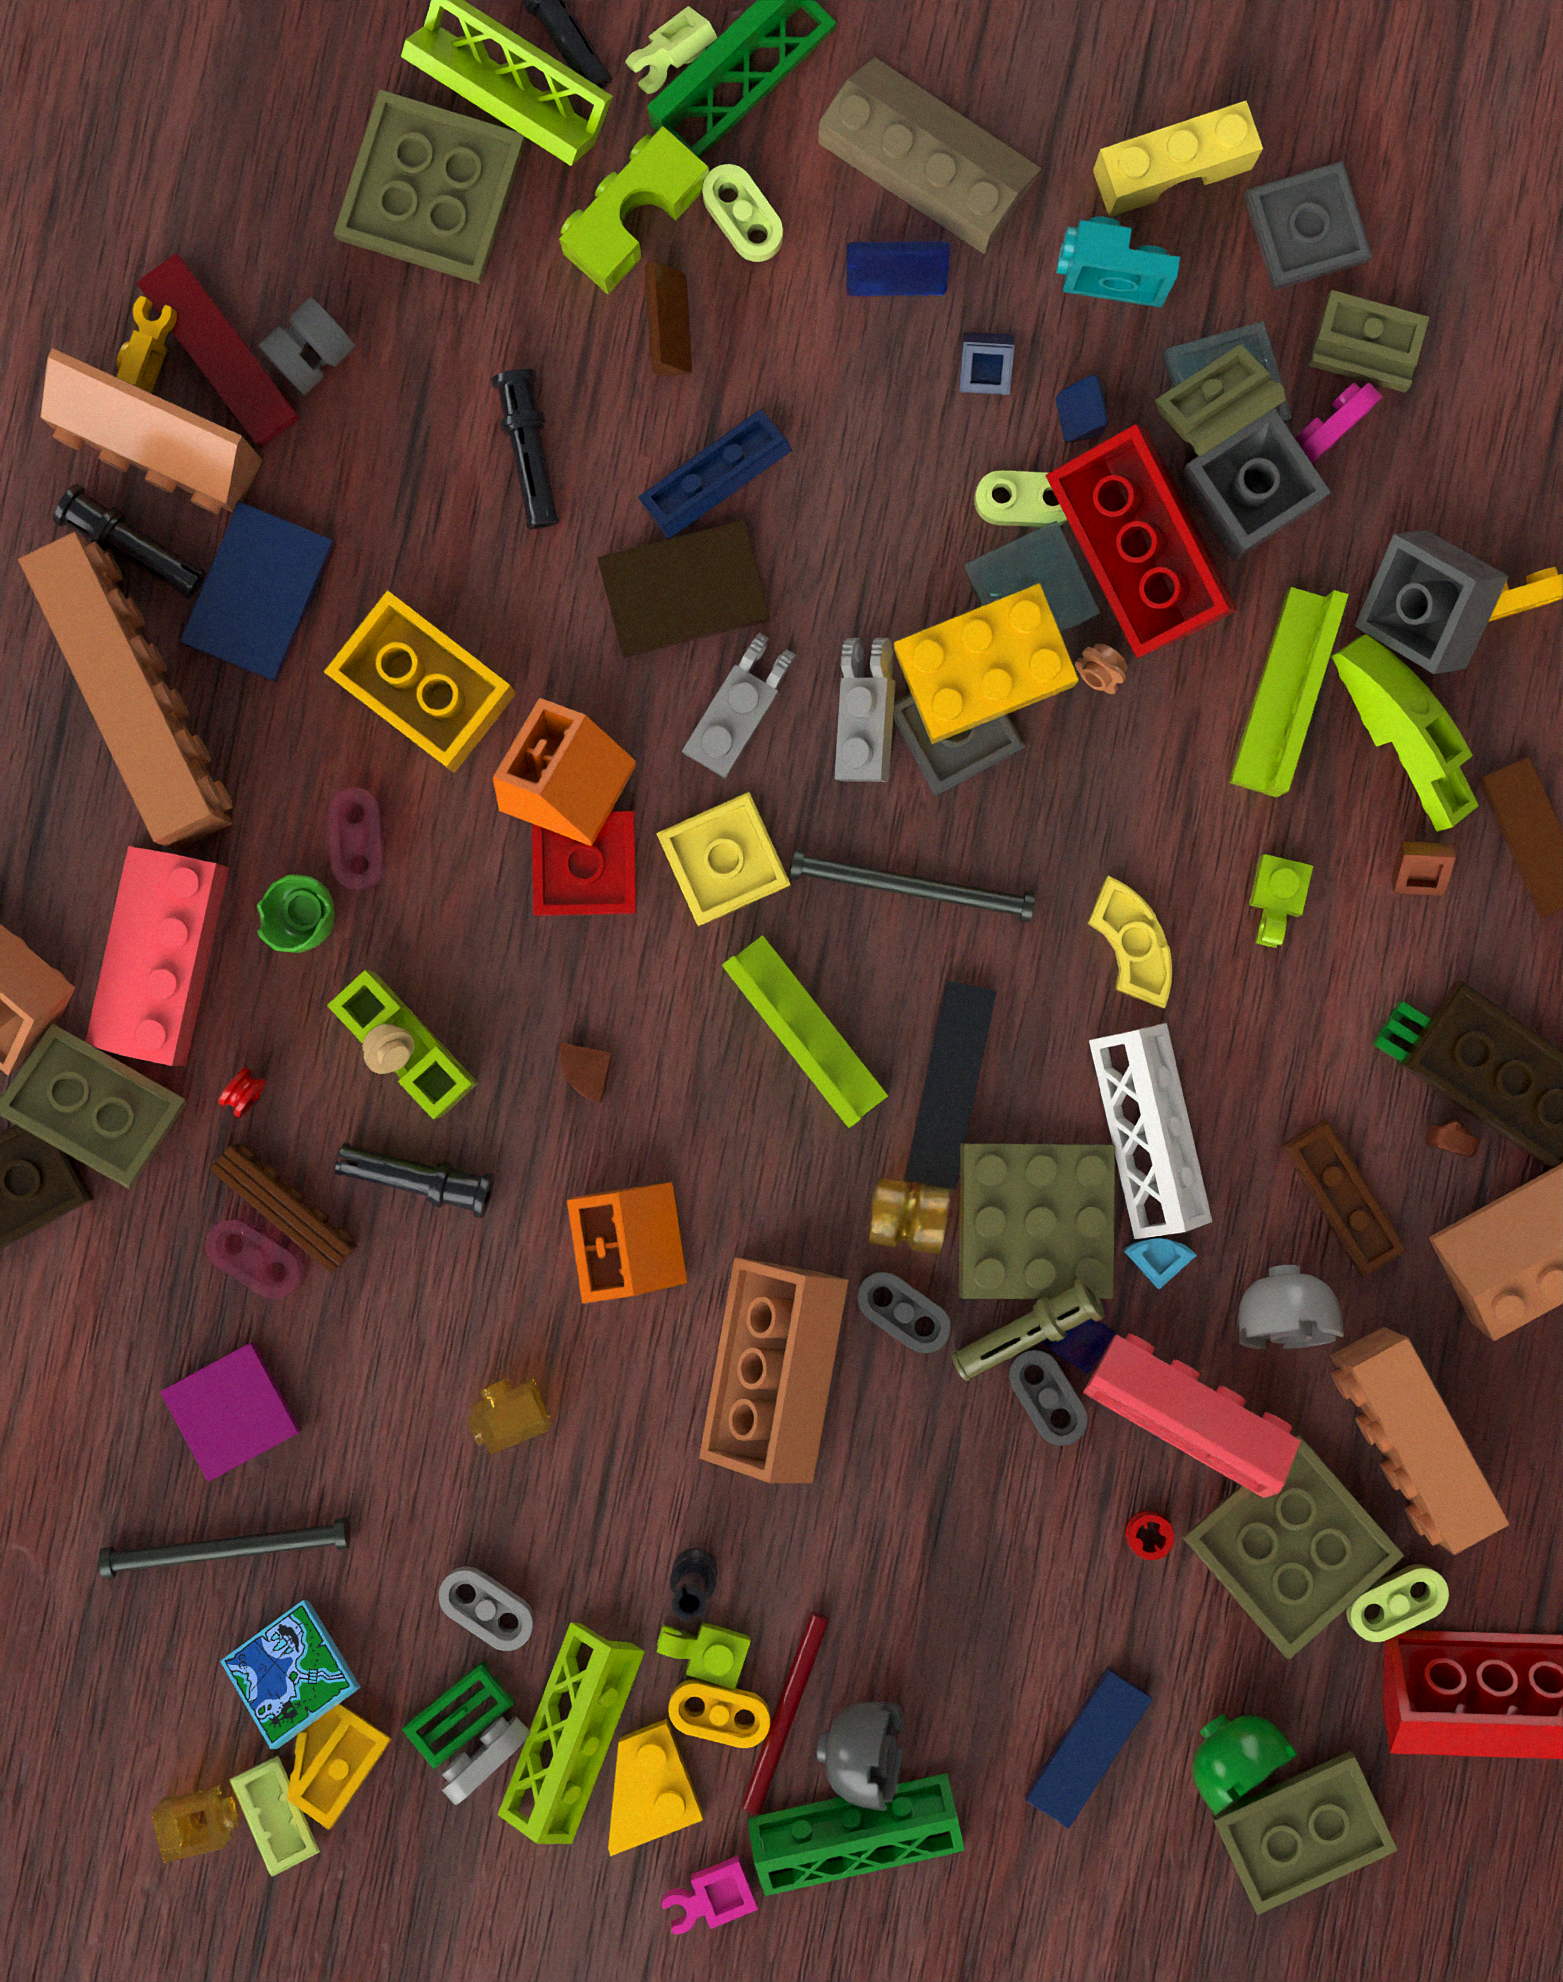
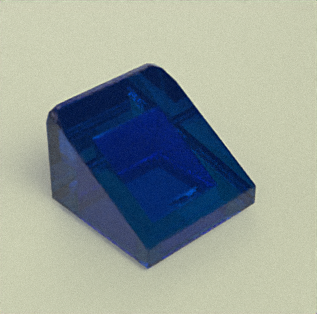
M1091 1318L1068 1330L1066 1338L1060 1341H1051L1047 1338L1041 1341V1343L1088 1374L1116 1332L1100 1320L1096 1322Z

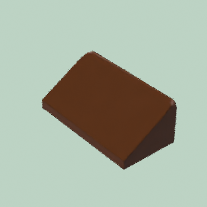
M647 261V265H645L652 371L656 376L687 375L692 371L686 277L682 272L656 261Z

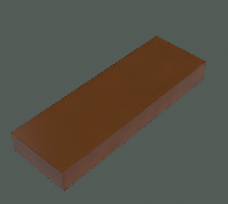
M1527 757L1478 780L1541 918L1563 909V831L1531 759Z
M1323 1119L1281 1145L1361 1276H1368L1408 1251L1328 1120Z

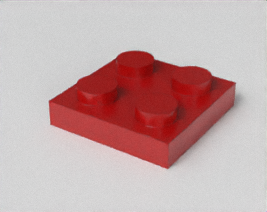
M611 811L592 846L532 824L534 916L637 914L634 811Z

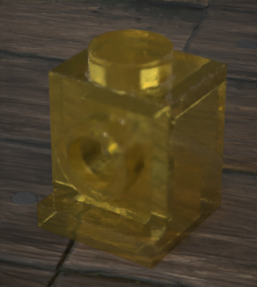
M221 1786L177 1797L173 1795L164 1797L151 1812L163 1863L224 1849L233 1836L231 1830L238 1827L236 1804L232 1797L224 1799ZM204 1810L207 1824L198 1823L194 1813Z

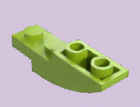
M1367 634L1359 636L1333 654L1331 657L1338 669L1339 676L1345 683L1361 715V720L1368 729L1376 747L1389 742L1393 743L1399 755V760L1406 769L1421 799L1423 809L1429 815L1436 831L1454 827L1479 805L1460 768L1473 755L1444 707L1404 662Z

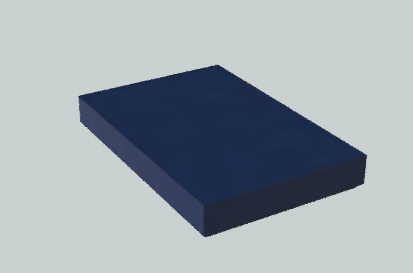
M238 502L180 642L277 683L335 546V542L259 509Z

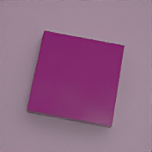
M254 1341L160 1391L207 1482L301 1432L296 1419Z

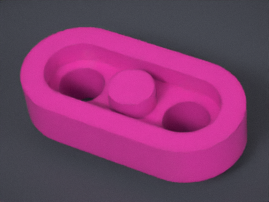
M1355 382L1351 384L1332 403L1337 412L1323 423L1316 417L1295 437V440L1301 445V449L1310 462L1313 464L1364 417L1383 396L1370 382L1362 389Z

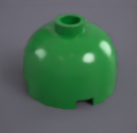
M1223 1713L1199 1731L1205 1741L1202 1742L1193 1755L1191 1768L1194 1783L1203 1800L1214 1815H1217L1267 1779L1277 1767L1280 1769L1298 1752L1287 1737L1272 1722L1254 1715H1243L1229 1721Z

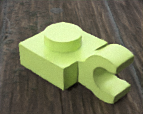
M688 6L649 35L651 44L631 53L625 62L635 73L644 66L650 65L648 75L642 78L638 85L647 94H652L658 91L665 83L667 69L671 64L678 69L683 64L693 62L705 51V47L718 37L710 22Z

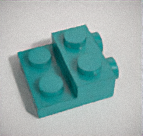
M1092 217L1089 221L1080 220L1078 227L1067 226L1064 242H1061L1056 273L1065 275L1062 292L1162 308L1177 278L1180 257L1167 255L1168 251L1166 249L1152 245L1139 246L1137 250L1129 249L1132 228L1122 227L1117 220L1112 218Z

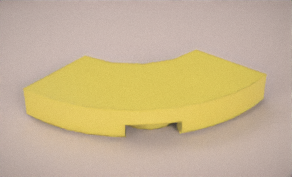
M1107 876L1087 924L1104 934L1115 950L1119 968L1115 990L1163 1009L1166 1006L1172 983L1171 952L1164 932L1155 913L1141 896L1121 881Z

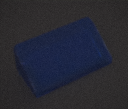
M947 241L850 242V244H847L846 254L847 294L850 296L944 295L948 288L950 243H947Z

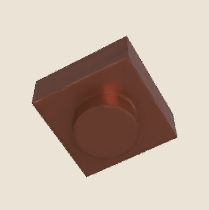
M1402 841L1391 878L1393 892L1445 896L1456 859L1453 844Z

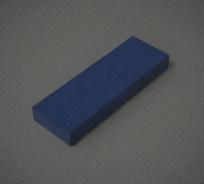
M760 409L638 496V499L662 532L670 539L792 451L791 446L764 411Z
M1107 1667L1025 1793V1800L1069 1829L1153 1700L1151 1695Z

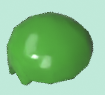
M289 874L272 882L263 899L257 904L261 927L257 930V933L275 951L302 953L318 947L330 936L334 926L335 907L331 893L322 882L311 876Z

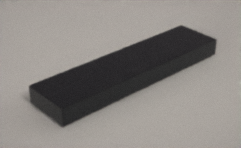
M948 980L945 982L904 1177L906 1181L955 1191L960 1169V1143H965L997 992L995 990Z

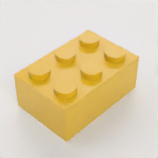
M1040 583L894 642V652L931 744L1073 688L1079 680Z
M388 590L324 671L335 682L454 774L517 694L510 684Z

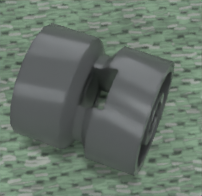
M309 297L289 315L291 325L288 328L277 326L258 344V347L303 396L325 377L323 367L326 365L336 367L356 349V346L342 328L312 297ZM307 344L310 348L302 352L304 345Z

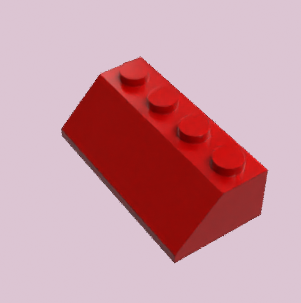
M1135 424L1045 475L1136 658L1143 657L1188 637L1238 611L1147 428Z
M1407 1630L1384 1641L1382 1708L1390 1753L1563 1759V1635Z

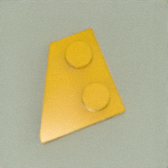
M339 1703L297 1734L294 1752L296 1757L294 1769L290 1776L287 1800L328 1830L332 1829L392 1738L344 1704Z
M668 1719L620 1736L608 1844L611 1856L703 1821L704 1813Z

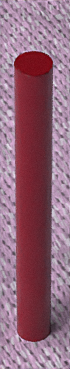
M811 1612L769 1731L742 1801L741 1808L749 1813L760 1814L827 1629L830 1619L819 1613Z

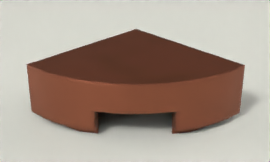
M561 1042V1065L571 1086L587 1099L602 1103L612 1053Z

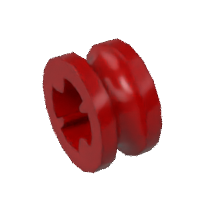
M246 1066L233 1077L218 1100V1104L223 1107L227 1105L234 1108L233 1114L238 1118L243 1117L250 1110L267 1084V1081L263 1078L253 1079L251 1077L252 1071Z
M1153 1510L1137 1512L1129 1519L1126 1525L1125 1536L1127 1543L1137 1556L1144 1560L1154 1561L1163 1558L1170 1552L1174 1544V1532L1172 1526L1160 1513ZM1148 1522L1156 1523L1157 1531L1163 1535L1157 1545L1154 1541H1151V1548L1143 1547V1540L1137 1535V1531L1142 1525L1145 1529H1148Z

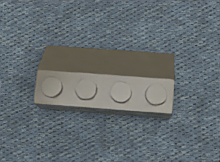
M876 57L872 58L847 79L819 121L818 143L984 255L1042 170V168Z

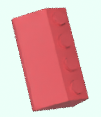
M128 846L86 1043L95 1048L127 1057L170 1066L187 1065L229 867L180 855Z
M1130 1333L1127 1334L1125 1339L1117 1334L1115 1335L1083 1390V1394L1262 1498L1280 1493L1301 1440L1290 1434L1293 1428L1290 1424L1268 1412H1264L1262 1418L1244 1408L1246 1400L1242 1396L1226 1387L1218 1386L1217 1390L1214 1391L1198 1382L1201 1374L1183 1362L1173 1359L1171 1365L1158 1359L1152 1355L1155 1348L1145 1340Z

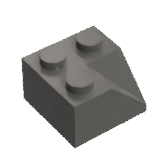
M1275 408L1205 454L1189 462L1178 477L1233 561H1236L1318 507L1331 494Z
M1428 530L1395 533L1354 626L1433 674L1466 669L1509 576Z

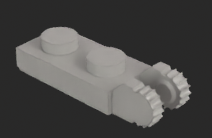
M760 632L747 649L739 666L734 665L682 750L683 754L724 779L728 777L777 697L778 690L776 689L796 654L787 649L780 654L773 665V670L766 683L753 676L750 672L757 660L763 656L769 638Z
M846 638L844 645H842L841 669L844 678H841L834 779L839 781L888 782L895 697V680H892L893 644H891L889 638H875L873 640L872 655L870 656V668L873 678H863L864 644H862L860 638Z

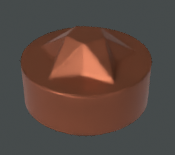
M1449 1120L1439 1126L1430 1124L1425 1138L1426 1145L1467 1158L1476 1156L1481 1140L1472 1135L1466 1124L1454 1120Z

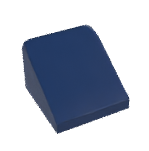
M963 333L959 392L1010 395L1015 346L1012 335Z
M1097 374L1088 376L1057 394L1056 405L1065 442L1073 443L1101 437L1109 421L1100 378L1097 377Z

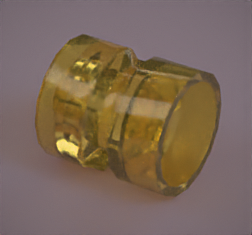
M878 1177L871 1210L868 1243L897 1247L901 1241H907L911 1250L940 1254L948 1214L949 1188L920 1184L915 1191H912L904 1181Z

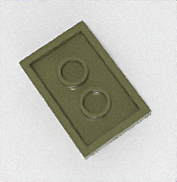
M52 1023L0 1099V1116L131 1190L187 1103L181 1096Z
M1351 1751L1230 1805L1217 1815L1211 1814L1257 1915L1398 1851L1356 1757Z

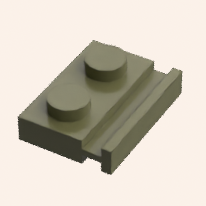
M1331 290L1327 295L1314 342L1315 346L1308 366L1406 393L1412 384V375L1414 368L1417 366L1430 317Z
M1239 344L1155 399L1158 413L1186 443L1189 442L1194 447L1195 453L1200 457L1284 402L1286 398L1284 387L1279 382L1276 384L1271 379L1270 373Z

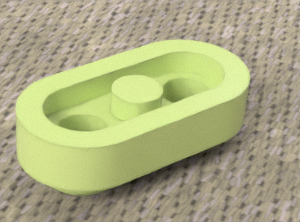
M723 164L713 168L703 182V200L707 210L743 258L753 262H762L772 258L779 251L783 240V227L779 216L744 169L733 164ZM730 189L735 191L738 196L733 202L726 203L719 198L720 193ZM761 230L767 235V238L764 242L756 244L751 242L748 236L752 231Z
M999 470L987 474L977 486L974 496L975 508L980 517L988 523L994 525L1052 528L1060 526L1067 521L1060 504L1049 506L1043 500V493L1052 490L1045 476L1048 473ZM996 488H1004L1009 492L1010 500L1003 504L997 503L992 497V491Z
M1422 1564L1407 1566L1376 1581L1346 1609L1348 1622L1362 1638L1371 1642L1386 1641L1438 1616L1447 1605L1449 1598L1448 1586L1444 1578L1429 1566ZM1416 1582H1424L1426 1586L1424 1594L1418 1598L1411 1597L1410 1590L1412 1585ZM1370 1604H1378L1380 1607L1379 1615L1372 1620L1365 1619L1364 1611L1366 1607Z

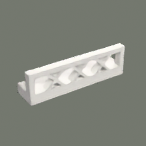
M1167 1023L1089 1040L1112 1143L1115 1145L1116 1161L1134 1239L1187 1232L1211 1223L1212 1218ZM1125 1044L1129 1067L1124 1076L1112 1067L1108 1047ZM1127 1094L1139 1104L1141 1116L1136 1125H1133L1123 1115L1121 1104ZM1138 1144L1146 1149L1151 1156L1152 1167L1147 1176L1135 1167L1133 1153ZM1149 1194L1161 1202L1166 1223L1148 1224L1144 1203Z

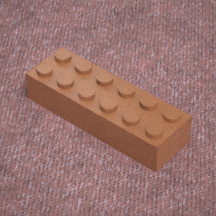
M73 532L19 558L18 561L153 841L180 850L233 824L227 810L233 808L230 796L221 781L213 782L205 765L211 762L210 755L201 738L197 734L191 736L183 721L184 718L189 716L187 707L176 689H168L161 673L167 671L164 659L155 644L147 645L139 628L145 625L144 618L135 601L131 597L125 599L117 582L123 580V575L112 554L109 551L103 553L95 541L89 543L76 532Z

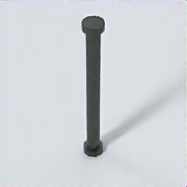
M795 849L789 879L800 880L801 875L1017 915L1021 922L1030 923L1036 895L1032 892L1025 891L1023 896L805 856V850Z
M347 1518L335 1519L333 1525L123 1551H115L114 1547L101 1548L99 1552V1569L102 1578L108 1579L115 1578L117 1572L333 1545H336L337 1550L349 1549V1523Z

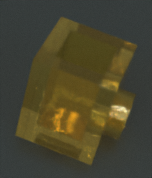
M534 1377L512 1386L509 1379L505 1378L481 1388L479 1391L482 1398L474 1402L471 1406L473 1415L468 1416L469 1427L478 1445L485 1443L490 1455L548 1432L552 1425Z

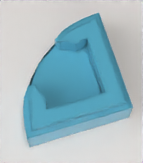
M1162 1237L1141 1239L1123 1249L1125 1254L1157 1289L1163 1287L1197 1256L1187 1246L1172 1239Z

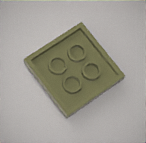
M379 89L333 233L336 240L482 284L526 145V137L517 131Z
M960 1143L959 1297L962 1299H1040L1045 1296L1051 1299L1074 1287V1281L1078 1278L1085 1277L1094 1288L1099 1299H1113L1115 1145Z
M1300 1435L1295 1436L1301 1442L1280 1493L1262 1498L1240 1485L1182 1536L1186 1543L1287 1659H1291L1404 1557V1554Z

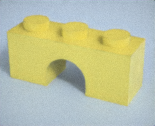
M1246 100L1100 149L1093 172L1108 216L1112 217L1157 202L1161 193L1180 182L1202 177L1205 186L1253 169L1263 147Z

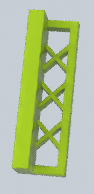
M431 0L424 26L405 40L401 53L402 58L570 166L595 146L613 98L611 94L464 0ZM445 9L459 18L465 36L457 38L440 27ZM491 38L502 46L508 63L499 65L490 59L482 40ZM534 66L544 72L551 90L541 92L532 86L525 68ZM577 93L594 104L589 121L574 113L567 95Z
M1290 587L1287 590L1228 783L1273 797H1279L1289 791L1349 594L1333 590L1326 597L1294 587Z
M763 935L738 955L732 956L722 964L726 972L848 1128H851L861 1120L863 1115L888 1097Z
M570 1622L531 1725V1733L525 1741L498 1812V1816L536 1844L573 1843L645 1653L643 1649L631 1642L607 1640L581 1623ZM584 1642L594 1650L586 1670L579 1673L576 1657L581 1643ZM569 1690L572 1708L568 1718L561 1721L558 1704L562 1694ZM550 1739L554 1755L550 1766L543 1770L540 1752L544 1741ZM532 1787L535 1805L530 1818H528L519 1811V1807L526 1789Z

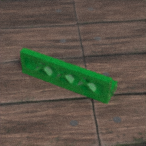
M757 0L647 105L650 125L657 132L664 126L701 159L836 29V22L815 0ZM800 7L819 25L807 37H785L786 21ZM780 28V37H770ZM758 48H780L779 64L771 72H749L750 55ZM785 48H795L785 58ZM744 62V72L735 71ZM722 82L743 83V99L734 107L713 106V91ZM749 83H758L749 92ZM707 98V106H698ZM686 117H707V133L692 148L674 130ZM713 117H723L713 127Z
M944 1773L898 1784L892 1803L885 1802L887 1807L885 1811L863 1808L847 1802L842 1797L747 1818L754 1864L764 1895H773L965 1851L948 1774ZM950 1831L949 1835L931 1839L926 1838L930 1835ZM894 1845L892 1848L877 1850L881 1846ZM837 1856L843 1857L839 1860H834L830 1862L826 1861L828 1858H833ZM784 1868H793V1870L773 1875L770 1873L771 1871Z

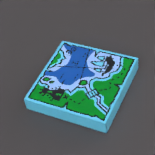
M302 1600L220 1661L270 1749L280 1748L361 1688L310 1601Z

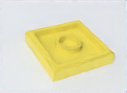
M750 792L656 833L698 927L791 886Z

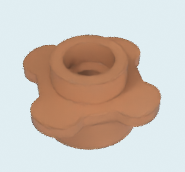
M1096 644L1093 648H1085L1082 652L1084 659L1079 658L1075 662V666L1080 672L1082 679L1093 689L1104 691L1108 694H1115L1118 690L1117 683L1122 684L1126 680V661L1115 649L1105 644Z

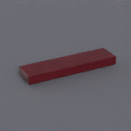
M177 253L136 282L147 299L152 302V306L160 316L165 305L177 311L176 324L171 331L259 448L300 419Z

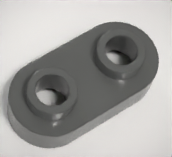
M880 1270L872 1272L861 1281L857 1290V1301L865 1317L915 1352L932 1353L945 1345L950 1336L951 1324L947 1313L940 1305L890 1271ZM879 1287H887L892 1292L890 1302L885 1305H878L873 1301V1293ZM923 1316L931 1318L934 1324L932 1331L925 1335L917 1333L914 1329L916 1320Z
M1028 1348L1016 1354L1008 1367V1380L1041 1436L1049 1443L1057 1446H1067L1078 1441L1087 1428V1413L1056 1360L1048 1352L1038 1348ZM1030 1365H1039L1042 1368V1376L1036 1382H1028L1024 1378V1371ZM1062 1408L1067 1410L1069 1418L1064 1425L1056 1426L1051 1423V1414L1056 1409Z

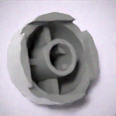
M1280 1265L1269 1268V1277L1255 1281L1243 1294L1238 1307L1239 1344L1244 1347L1267 1349L1266 1339H1270L1273 1343H1285L1283 1349H1295L1336 1341L1335 1335L1344 1336L1342 1313L1337 1297L1331 1288L1316 1276L1300 1274V1267L1297 1265Z

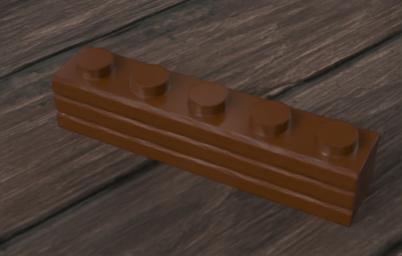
M230 1145L209 1170L330 1273L337 1271L357 1248L352 1242L354 1237L343 1227L339 1226L336 1229L328 1222L329 1215L318 1206L312 1208L303 1201L306 1196L293 1185H290L288 1188L279 1180L282 1176L268 1164L264 1167L255 1160L257 1154L247 1145Z

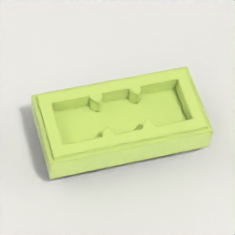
M275 1756L229 1779L271 1877L320 1852L303 1811L287 1800L290 1781L279 1756Z

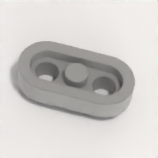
M470 1566L456 1568L446 1576L440 1586L439 1603L443 1612L492 1647L502 1651H512L520 1648L528 1641L535 1623L531 1606L524 1599L481 1570ZM462 1584L471 1585L476 1592L475 1598L471 1600L461 1598L458 1593V1587ZM504 1613H512L517 1617L518 1625L515 1628H506L501 1624L500 1616Z
M502 1716L499 1717L480 1736L479 1739L484 1744L471 1757L465 1752L461 1753L442 1772L441 1775L447 1781L442 1786L441 1791L454 1805L459 1804L522 1745L531 1731L517 1716L508 1722Z

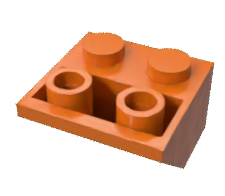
M539 698L493 776L499 811L592 846L636 768V761L585 714Z
M673 1182L573 1196L567 1200L582 1304L630 1297L688 1283Z

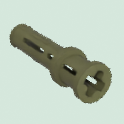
M1080 1277L1074 1281V1287L1051 1299L1045 1296L1038 1299L1036 1304L1033 1305L1034 1311L960 1350L953 1351L951 1353L952 1360L960 1376L965 1381H969L974 1376L1014 1357L1016 1354L1047 1338L1051 1341H1060L1067 1337L1068 1330L1092 1318L1097 1322L1104 1318L1103 1306L1092 1285L1085 1277Z

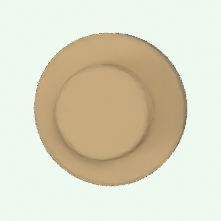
M393 1024L377 1026L368 1033L363 1042L365 1063L373 1072L379 1074L390 1073L402 1068L414 1050V1040L405 1029Z

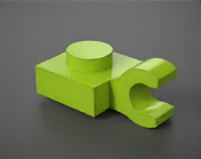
M1267 854L1260 856L1249 906L1263 909L1256 944L1276 948L1277 945H1282L1286 932L1287 915L1295 917L1303 915L1313 865Z
M701 1621L697 1635L672 1626L662 1625L657 1641V1652L672 1658L689 1659L686 1667V1675L735 1690L751 1639L748 1635Z

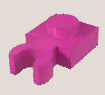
M739 1855L691 1874V1883L694 1890L687 1891L682 1888H674L667 1891L661 1898L663 1909L677 1904L683 1906L687 1912L683 1917L672 1921L671 1930L673 1934H683L689 1931L695 1924L696 1918L704 1915L709 1928L712 1929L758 1910V1901Z

